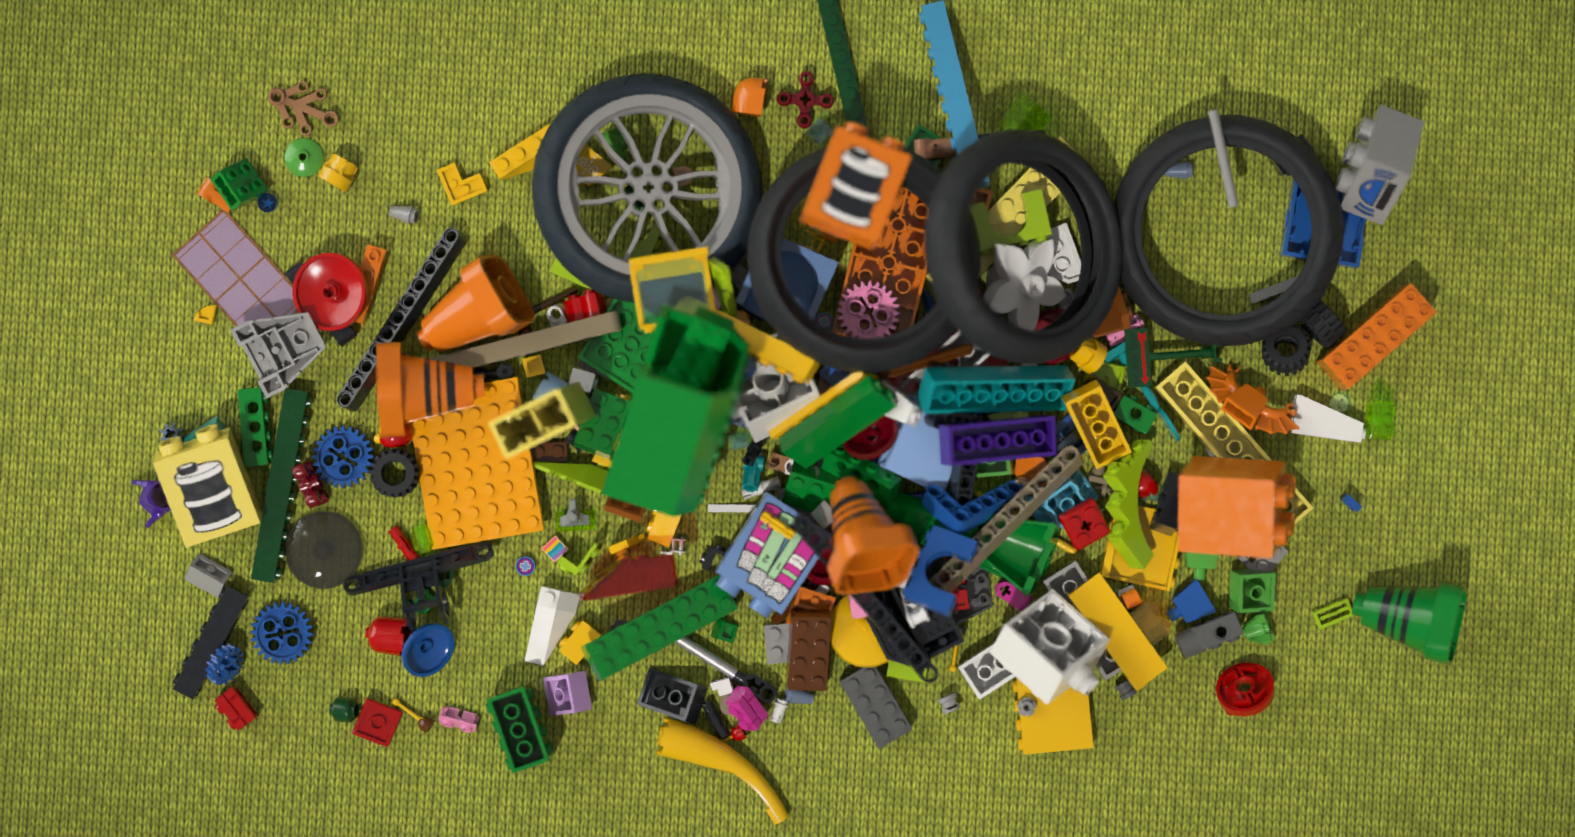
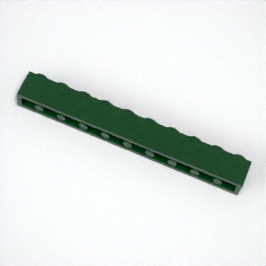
M289 388L284 389L251 575L253 580L277 583V579L280 580L282 568H279L280 561H283L285 557L283 544L284 541H287L289 530H286L287 522H290L292 518V511L289 510L291 503H294L295 500L294 484L298 483V480L293 475L292 468L302 461L300 448L304 446L306 439L303 431L309 422V416L306 414L307 409L311 408L312 405L310 392Z

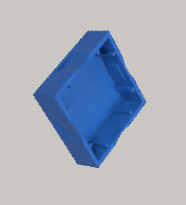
M1293 179L1279 256L1306 260L1311 243V218L1305 197ZM1337 191L1339 200H1340V202H1341V198H1342V194H1343V193L1340 192V191ZM1342 210L1343 245L1338 266L1356 269L1360 265L1364 241L1363 230L1367 219Z

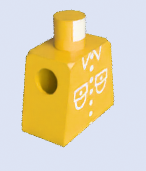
M585 144L576 162L577 177H603L613 166ZM584 183V184H585L586 186H588L589 188H591V187H592L594 184H596V183Z

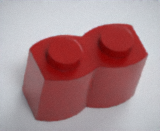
M588 290L584 292L585 295L580 296V294L569 296V300L563 302L567 322L570 323L605 314L606 307L603 294L595 290Z

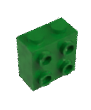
M247 158L218 171L210 179L231 211H235L259 199L268 190Z

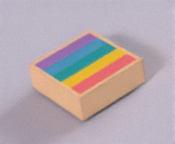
M556 535L541 548L554 563L569 550Z

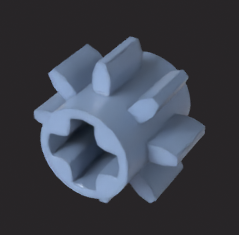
M166 423V429L159 431L163 433L161 441L169 439L170 430L176 432L173 435L174 437L184 439L181 436V431L184 429L176 428L177 423H173L172 427Z

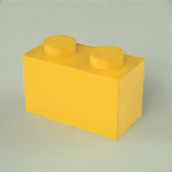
M585 620L581 623L577 621L571 628L573 631L569 638L565 636L559 643V646H561L559 652L576 665L585 656L581 646L602 635Z

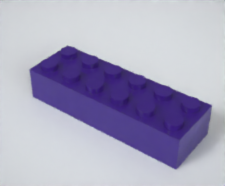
M1036 415L939 425L940 462L942 465L956 466L1057 455L1055 416Z

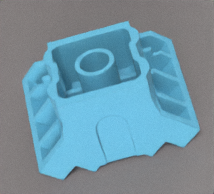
M1077 469L1032 515L1038 522L1054 523L1059 525V528L1064 529L1058 516L1089 498L1094 499L1096 502L1098 494L1081 470ZM1030 496L1027 501H1031L1034 496Z

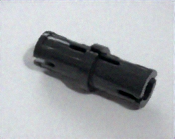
M767 438L756 443L753 440L748 445L747 453L742 459L746 466L754 465L756 458L763 451L762 447L766 443Z
M711 700L703 704L702 708L709 719L708 723L712 725L718 739L721 740L730 735L722 720L723 717L719 715L713 701Z

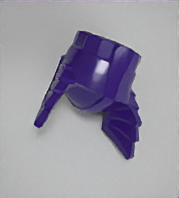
M132 480L131 484L142 486L143 488L139 503L151 514V518L145 525L148 528L169 512L171 508L160 480Z

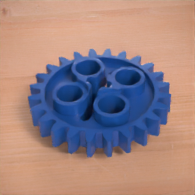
M342 425L341 431L335 426L334 433L331 430H327L328 436L321 434L323 441H316L319 448H313L317 455L312 456V458L317 459V462L312 465L319 467L315 473H322L321 480L327 479L326 484L328 485L333 482V487L335 488L340 484L342 489H345L346 483L350 488H353V482L360 485L359 478L366 480L364 473H370L368 466L372 464L370 459L375 458V456L370 455L374 448H368L372 442L370 440L365 441L367 435L363 434L360 436L361 430L357 429L354 432V427L351 426L347 431L344 425ZM343 439L344 445L338 449L337 442ZM332 448L338 453L344 454L345 457L358 463V466L342 460L341 457L330 452L329 449ZM355 449L360 450V456L358 458L353 457V451ZM333 456L334 463L328 466L327 459ZM349 465L350 473L348 475H344L343 469L345 466Z
M277 602L274 603V608L267 605V612L263 609L260 610L262 616H255L258 623L251 624L256 627V630L250 631V633L255 634L251 641H257L253 648L261 649L258 655L265 653L264 660L271 657L272 664L278 659L279 665L283 664L284 659L287 664H290L291 658L296 662L298 661L297 655L304 657L305 655L302 650L309 651V647L306 644L313 643L308 638L314 635V633L309 632V629L314 626L307 624L311 618H304L306 611L299 613L300 606L293 609V603L286 607L285 602L281 603V607H279ZM287 616L294 619L292 627H288L285 624ZM269 620L275 623L273 631H269L266 628V623ZM281 628L283 631L294 628L299 629L298 632L285 634L284 638L281 635L272 638L265 637L267 634L280 632ZM291 635H295L298 638L296 646L291 645L289 642ZM273 639L279 642L277 650H273L270 646Z

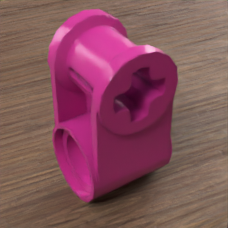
M1000 581L995 586L996 594L1021 612L1026 609L1033 598L1032 595L1029 597L1024 595L1007 581ZM1008 585L1007 589L1009 592L1001 595V586L1006 587Z

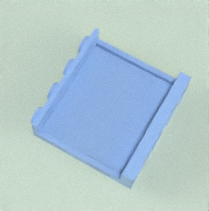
M909 394L908 397L920 407L916 400L917 396ZM923 410L916 427L897 421L898 435L896 441L887 452L881 455L877 465L925 488L930 484H936L943 490H946L952 466L942 465L940 462L939 429L925 424ZM938 416L935 417L934 423L938 421Z

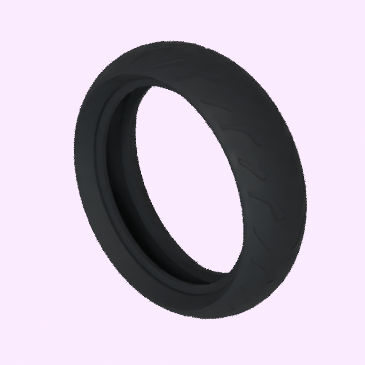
M828 146L820 148L787 168L773 182L757 208L748 241V269L755 298L764 316L778 335L792 348L815 360L817 363L842 371L864 373L888 371L909 365L933 352L957 329L944 313L938 300L922 320L907 330L876 339L853 338L833 332L813 320L796 302L786 283L781 263V241L784 227L792 210L811 191ZM904 149L903 153L911 155V159L901 186L916 195L928 208L934 188L943 172L926 158L913 151ZM969 210L966 225V250L970 270L977 285L981 264L980 241L973 215Z

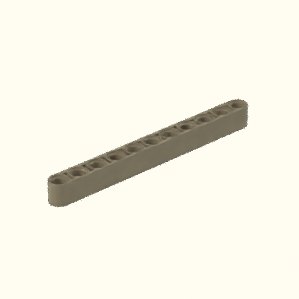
M613 311L430 359L477 368L623 329L619 312Z
M1074 446L1064 448L972 538L979 545L972 564L952 557L928 582L937 589L952 593L1081 467L1083 457ZM1072 455H1076L1074 459L1069 460ZM1062 468L1061 472L1055 474L1056 470ZM1048 482L1045 487H1041L1043 483ZM1030 496H1034L1031 501H1027ZM1017 509H1020L1018 514L1013 515ZM1006 523L1003 528L999 529L1001 524ZM992 536L989 542H985L988 537ZM960 564H964L961 569L957 570ZM950 577L947 583H943L946 578Z

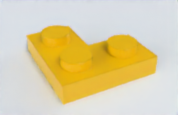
M455 163L437 170L451 206L488 192L480 173L462 180Z

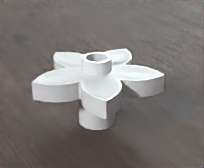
M1048 238V240L1039 242L1034 240L1023 251L1015 246L995 244V265L987 273V291L983 297L996 312L1007 313L1008 321L1021 328L1034 330L1039 318V305L1053 306L1066 297L1061 283L1056 278L1047 276L1054 259L1053 239Z

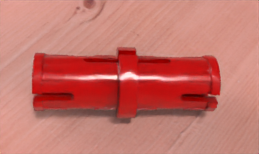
M399 525L388 531L398 545L397 549L402 551L408 561L420 557L410 544L411 540L406 538Z

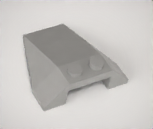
M309 312L248 320L230 329L238 346H243L259 377L257 382L266 399L283 391L327 347Z

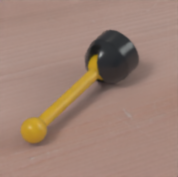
M960 626L963 637H965L967 627ZM958 645L953 650L952 664L949 666L951 672H955L957 669L955 663Z

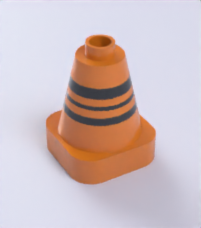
M401 342L377 343V399L381 437L405 436V424L474 406V398L485 397L484 374H473L472 366L404 355L401 352Z
M855 477L840 479L836 482L835 489L830 495L835 550L828 565V572L835 591L839 594L848 595L887 590L901 585L909 577L919 553L911 528L906 525H894L865 482L857 481Z

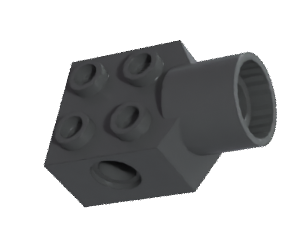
M1228 611L1197 623L1187 630L1174 634L1185 660L1207 651V648L1211 650L1217 649L1222 646V642L1231 643L1240 639L1239 636L1243 634L1235 612ZM1221 626L1223 632L1220 636H1217L1216 629Z

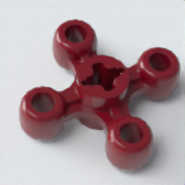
M803 71L799 75L800 92L793 95L787 91H781L778 93L776 100L782 107L790 104L797 105L800 109L797 125L801 129H807L812 123V118L809 114L810 109L817 105L824 109H829L834 105V98L828 93L820 96L814 95L811 92L814 76L810 71ZM808 76L810 80L808 82L803 81V77ZM805 93H807V98L811 99V101L807 102L806 107H804L803 101H800ZM782 96H786L788 100L786 102H782L780 98ZM828 98L830 103L824 104L823 99ZM806 118L808 120L807 124H802L801 119Z
M312 461L297 464L292 468L293 475L298 480L299 488L309 508L323 505L329 501L328 493L323 489L322 480L315 473L317 469L312 465L314 464Z

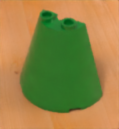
M990 520L982 523L980 528H983ZM1025 520L984 561L1024 595L1029 597L1038 587L1035 583L1043 579L1050 565L1059 536L1055 535L1056 532L1059 533L1060 531L1059 525ZM1006 523L1001 524L999 529L1003 528ZM992 536L988 537L985 542H989Z

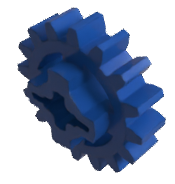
M228 643L225 646L223 644L221 650L217 648L216 654L210 655L212 658L207 661L209 667L205 669L208 672L206 676L210 681L220 686L223 683L228 684L229 679L233 681V676L238 675V670L242 668L240 663L244 661L241 657L243 653L234 645Z

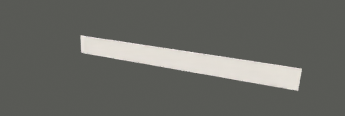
M708 504V512H752L756 505Z

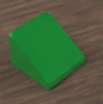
M718 619L714 623L711 636L733 643L739 625Z

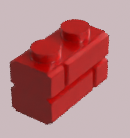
M236 685L214 700L217 703L215 705L216 709L220 714L224 713L227 716V723L233 730L237 729V731H240L259 716Z

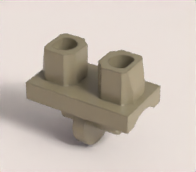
M1094 466L1092 472L1088 474V481L1102 484H1095L1094 490L1101 491L1100 497H1105L1106 492L1113 494V489L1107 487L1109 484L1103 477L1105 466L1096 469Z

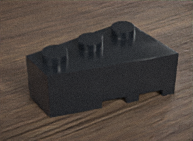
M1169 471L1166 474L1149 529L1171 536L1174 532H1178L1179 474Z

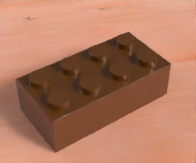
M790 610L786 685L788 690L826 691L832 620L829 610Z

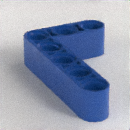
M1015 480L1008 481L961 506L940 486L930 484L926 488L922 505L949 531L962 535L998 514L1023 489V485L1015 483Z

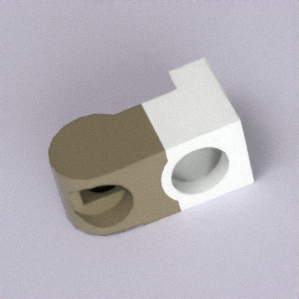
M726 677L711 681L712 691L718 690L721 712L731 715L728 711L729 707L725 703L734 690L731 678Z

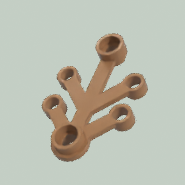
M300 81L296 86L286 90L281 88L271 89L268 93V101L272 106L278 108L282 117V125L285 128L291 129L294 126V120L289 117L285 105L293 108L300 125V133L304 136L311 135L312 128L307 124L303 112L323 120V123L328 127H335L338 124L339 117L335 112L328 111L324 113L306 105L316 100H325L327 92L324 89L319 88L314 93L297 100L288 97L298 92H308L309 85L305 81ZM306 84V89L300 90V85ZM320 91L324 92V96L322 98H318L317 95ZM277 94L281 95L279 101H275V95ZM330 116L335 118L333 123L328 122ZM287 119L291 120L290 126L285 125ZM309 127V132L303 133V128Z

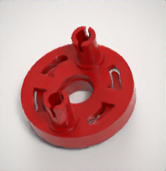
M1244 662L1229 667L1220 675L1216 683V695L1219 704L1227 715L1253 716L1264 711L1271 704L1275 696V685L1272 675L1265 667L1256 663ZM1243 685L1252 686L1250 690L1245 692L1238 690Z

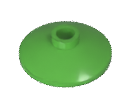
M302 138L293 141L285 152L287 168L293 174L300 177L314 175L323 164L322 149L316 142L310 139ZM304 153L306 154V159L302 161L300 160V155Z

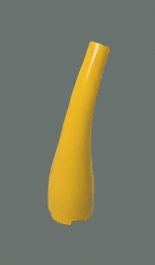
M664 717L663 721L667 723L665 727H660L656 745L660 746V750L656 749L655 755L735 774L746 782L768 807L766 812L775 825L789 817L787 810L772 786L739 752L698 727L680 720Z

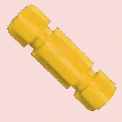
M764 511L760 516L761 521L768 523L771 528L780 534L783 533L787 539L791 540L795 535V530L790 527L788 528L785 523L775 516L772 517V514Z

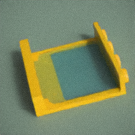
M708 247L628 259L639 330L644 329L645 333L654 332L662 305L694 315L698 305L716 312L707 255H709Z

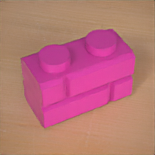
M738 686L725 701L729 707L728 711L738 719V724L743 730L756 731L769 715L749 687Z

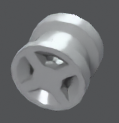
M955 693L948 694L937 700L942 705L943 714L961 707L955 699Z

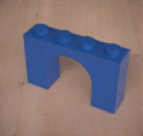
M933 525L932 530H928L926 534V545L919 551V562L917 566H913L910 574L912 579L910 584L907 583L905 585L903 594L907 602L950 618L957 598L951 593L933 587L927 581L928 567L935 559L941 556H952L972 564L979 545L973 539Z

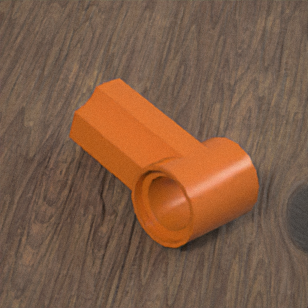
M207 177L197 194L230 213L231 209L210 178Z

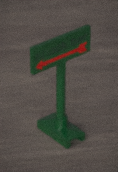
M1148 328L1124 330L1128 388L1152 386L1150 361L1201 357L1202 359L1209 358V362H1223V358H1217L1216 354H1219L1216 346L1222 345H1208V347H1201L1199 350L1150 353Z

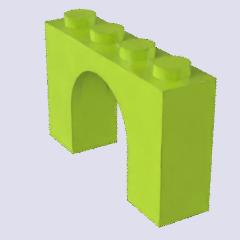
M1042 189L1021 194L1025 222L1021 230L1012 236H1003L993 230L988 219L985 202L971 205L970 211L978 230L981 255L991 253L990 249L995 248V244L1009 245L1017 243V246L1029 244L1028 240L1035 238L1037 242L1048 240L1047 236L1052 235Z

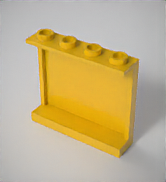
M1138 505L1141 528L1154 556L1145 569L1130 568L1107 537L1100 574L1105 578L1170 591V588H1173L1175 583L1174 569H1177L1179 565V558L1177 557L1178 532H1174L1169 536L1149 529L1155 509ZM1113 517L1111 518L1110 531L1117 523Z
M1015 676V681H1012L1013 692H1017V700H1014L1015 712L1019 710L1017 703L1019 700H1023L1024 697H1029L1036 703L1033 715L1022 716L1019 713V719H1016L1017 731L1021 732V739H1018V748L1022 750L1024 755L1094 748L1088 695L1085 696L1080 690L1076 692L1070 687L1047 705Z

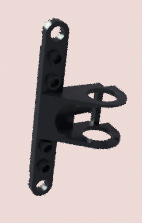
M482 542L472 546L467 545L367 571L361 575L349 576L343 582V588L348 595L355 596L400 584L402 608L405 613L406 623L412 633L417 630L414 612L439 606L440 615L445 624H450L451 611L441 573L486 562L493 557L494 550L489 542ZM483 549H488V552H486L487 554L479 555L480 551H482ZM358 583L356 588H349L351 584ZM435 586L436 598L426 601L425 588ZM417 591L419 603L413 604L410 592Z

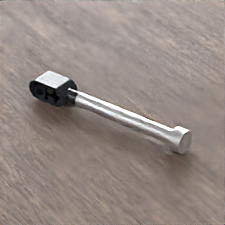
M687 636L674 642L741 684V686L747 687L748 683L746 681L750 682L753 680L755 687L752 686L750 690L759 702L770 704L776 698L777 691L775 687L754 674L747 675ZM762 685L763 687L759 690L758 694L755 693L757 688ZM764 690L771 691L772 698L765 699L762 692Z

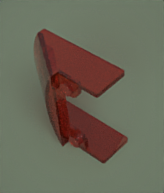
M634 552L622 554L579 592V600L588 601L675 587L677 585L673 555H664L650 558L649 554L634 558Z

